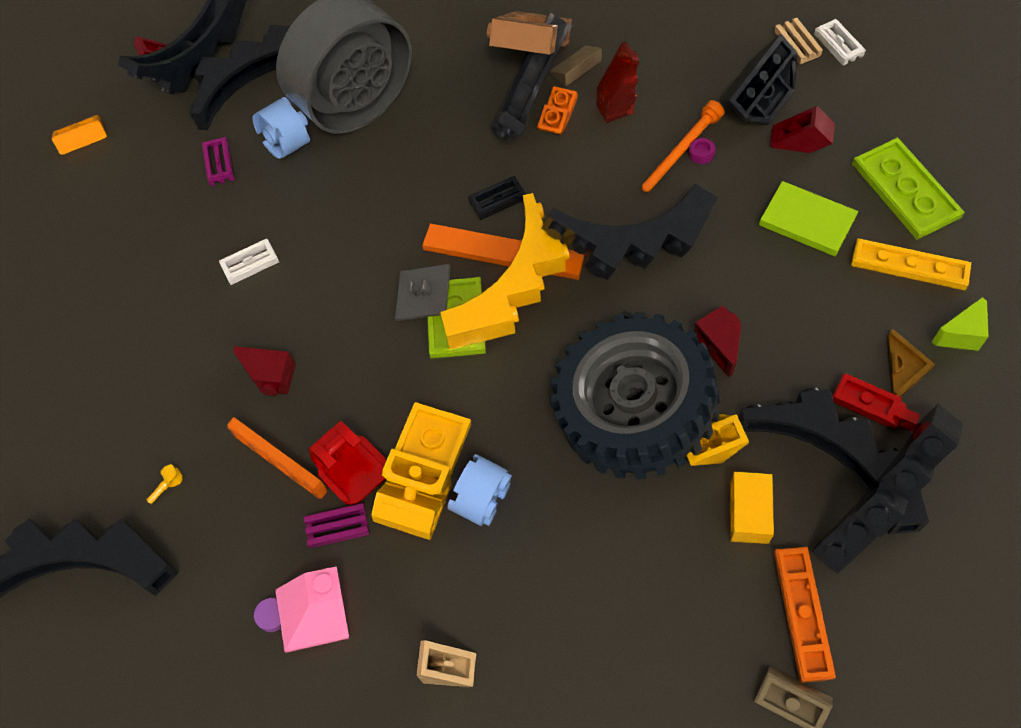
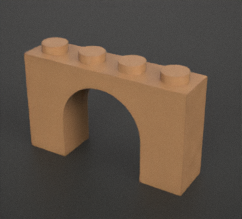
M515 11L493 18L492 23L489 22L487 27V38L490 39L489 46L550 55L555 52L558 25L543 23L547 15ZM559 17L571 25L572 19ZM570 31L561 46L569 44Z

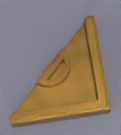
M892 329L887 336L892 394L902 397L929 373L936 364Z

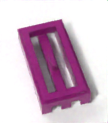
M222 137L203 142L202 150L207 180L210 186H214L216 181H219L220 184L225 183V179L228 178L230 181H234L235 176L227 138ZM221 144L224 154L226 172H223L222 160L219 149V145ZM209 147H213L218 174L213 173Z
M363 503L304 517L305 531L308 537L307 546L310 549L370 535L366 509ZM360 514V516H355V517H351V518H347V519H342V520H338V521H334V522H330V523H325V524L313 526V525H315V524L324 523V522H328V521H332V520L341 519V518H345V517H349V516H354V515ZM360 523L362 526L359 528L350 529L315 538V534L342 529L344 527Z

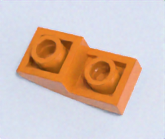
M553 86L548 104L544 105L537 129L562 135L577 101V91Z

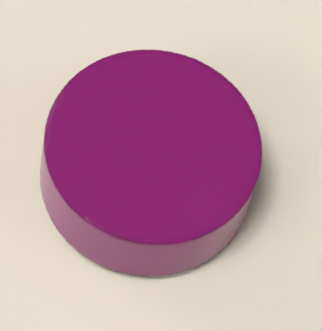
M706 138L695 139L689 146L690 159L697 164L711 162L715 155V144Z

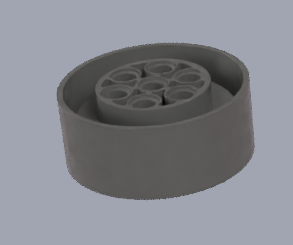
M317 0L297 17L281 43L276 63L277 81L284 95L320 129L335 134L349 133L374 121L396 99L410 70L412 60L411 41L405 29L371 0Z

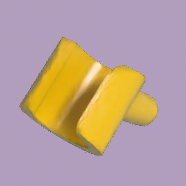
M172 464L165 466L161 470L164 481L146 499L150 504L168 487H175L182 482V475L179 469L174 468Z

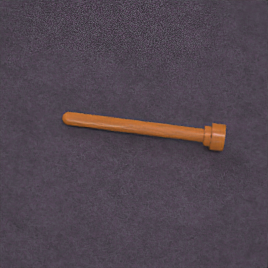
M710 100L703 107L700 120L642 184L644 192H650L709 124L717 123L722 118L725 110L719 102Z

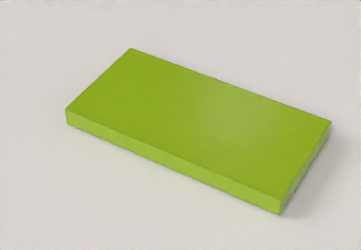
M898 137L853 159L852 165L916 240L963 217L965 212Z

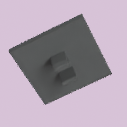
M444 264L400 271L395 320L402 321L441 315L440 312L447 310L451 265Z

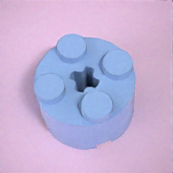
M282 97L252 116L257 134L262 133L266 139L262 143L276 158L286 157L310 142V137L305 128L308 125L305 115L301 111L296 112L286 97Z
M475 454L473 461L470 460L464 468L453 490L458 493V497L455 501L449 500L447 509L479 526L483 524L490 526L497 512L496 507L498 503L496 500L498 497L504 499L511 485L512 475L508 474L509 470Z

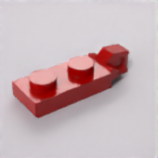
M847 373L843 374L832 396L834 403L894 429L900 427L912 432L921 416L907 409V404L901 401V397Z

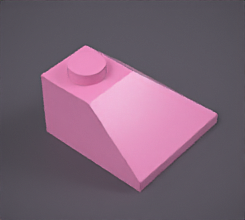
M337 566L304 573L275 589L285 653L349 639Z

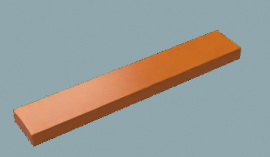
M430 223L422 246L425 251L510 267L520 249L522 241ZM568 249L569 259L565 260L566 271L552 275L579 280L585 255Z

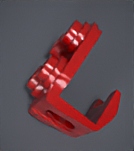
M342 421L338 422L308 448L311 461L318 468L320 479L345 504L353 505L361 502L386 479L382 476V471L387 461L386 458L365 437L356 436Z

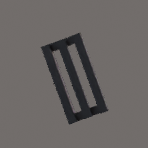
M514 175L468 196L469 203L473 205L475 213L482 220L522 202L523 195H526ZM514 186V188H512V189H510V190L505 191V192L502 193V191L507 190V189H509V188H511V187ZM492 196V198H490V199H488V200H485V201H483V202H481V203H478V202H480V201H482V200H484V199H487V198H489V197Z

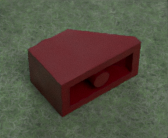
M815 106L773 125L770 146L775 149L812 153L833 144L835 123L818 106Z
M722 305L695 323L694 332L697 334L699 344H705L711 358L730 377L734 374L737 363L742 325L737 315L729 312Z
M234 346L233 353L260 392L269 396H276L277 394L288 395L296 366L289 352Z

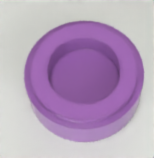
M275 598L261 601L254 611L256 624L266 632H275L281 629L278 604Z

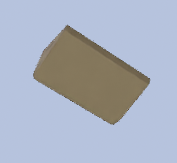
M585 45L551 69L549 74L566 87L602 61V49Z
M769 666L754 700L755 703L803 728H822L833 707L832 697L805 683H800L796 678L772 666Z

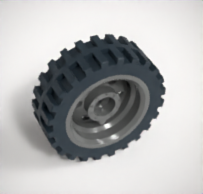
M635 312L634 318L625 319L623 314L614 316V322L605 324L602 320L595 323L597 329L588 334L586 330L578 335L580 341L575 346L569 343L565 348L567 355L565 361L558 359L555 368L559 377L553 376L550 384L555 393L550 395L551 404L555 410L554 415L573 451H577L581 460L587 465L592 461L598 472L606 474L608 469H612L615 477L625 479L626 473H634L637 480L646 479V472L656 471L658 476L667 474L665 467L675 463L678 468L686 464L684 456L689 452L697 455L702 450L700 443L702 437L709 440L713 434L711 421L718 422L719 410L717 404L720 403V394L713 363L705 344H699L697 334L691 329L684 333L682 323L675 319L668 324L665 322L664 315L654 314L653 319L645 318L644 312ZM667 379V380H668V383L665 384V385H662V383L664 382V380ZM612 380L610 388L606 387V384Z

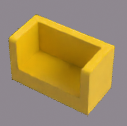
M734 472L730 482V541L769 544L774 535L772 474Z

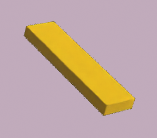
M857 238L851 266L965 291L969 285L972 262Z

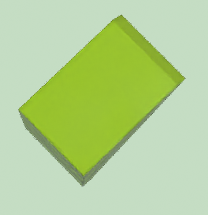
M982 297L942 326L932 340V343L940 347L979 351L989 337L987 300Z

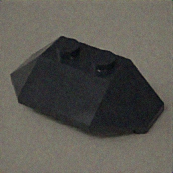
M782 34L772 40L746 65L724 93L726 102L743 121L769 125L795 91L797 51Z

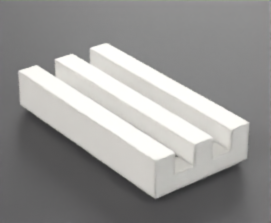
M837 19L815 28L814 35L843 66L848 63V60L852 62L856 60L857 56L859 58L864 56L866 50Z
M266 238L219 260V263L230 285L279 263V260Z

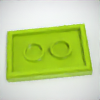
M782 181L760 219L759 225L836 257L858 211Z
M481 277L449 280L447 310L460 306L481 295ZM441 315L428 317L430 359L486 354L485 341L450 350Z

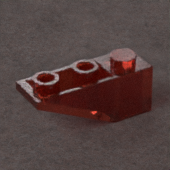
M627 42L621 43L597 87L596 106L606 123L634 114L635 102H637L635 90L638 84L637 66H639V57L636 51L631 50Z

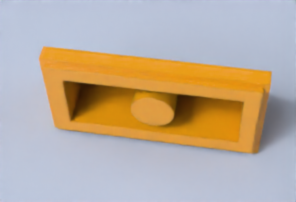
M95 115L53 131L52 141L59 153L64 155L105 139L107 134L100 115Z

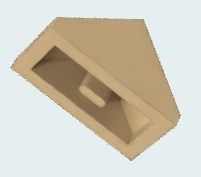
M423 640L420 643L417 676L423 684L473 687L476 653Z

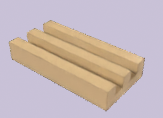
M794 18L792 23L789 21L784 22V26L780 24L775 26V34L777 36L782 34L797 51L796 61L799 65L822 55L823 49L798 18ZM787 32L792 36V38H793L795 41H793V40L790 38V36L787 34Z

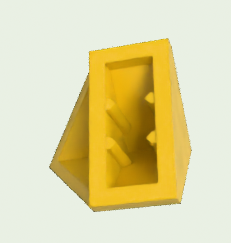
M719 414L718 422L711 421L713 434L710 439L702 437L700 440L702 450L697 455H694L692 452L687 454L691 466L723 463L749 443L737 414Z

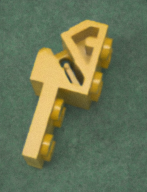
M416 402L414 403L395 449H391L384 465L382 476L387 481L376 492L371 514L373 522L431 540L451 489V475L470 429L471 419Z

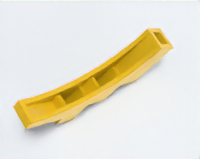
M533 193L523 195L525 232L520 249L510 267L496 283L481 295L460 306L440 312L450 350L515 334L514 323L519 322L516 308L541 302L540 291L544 290L542 277L566 271L565 260L569 259L566 243L561 244L560 240L550 237L546 231L541 229L544 211L541 202L536 203Z

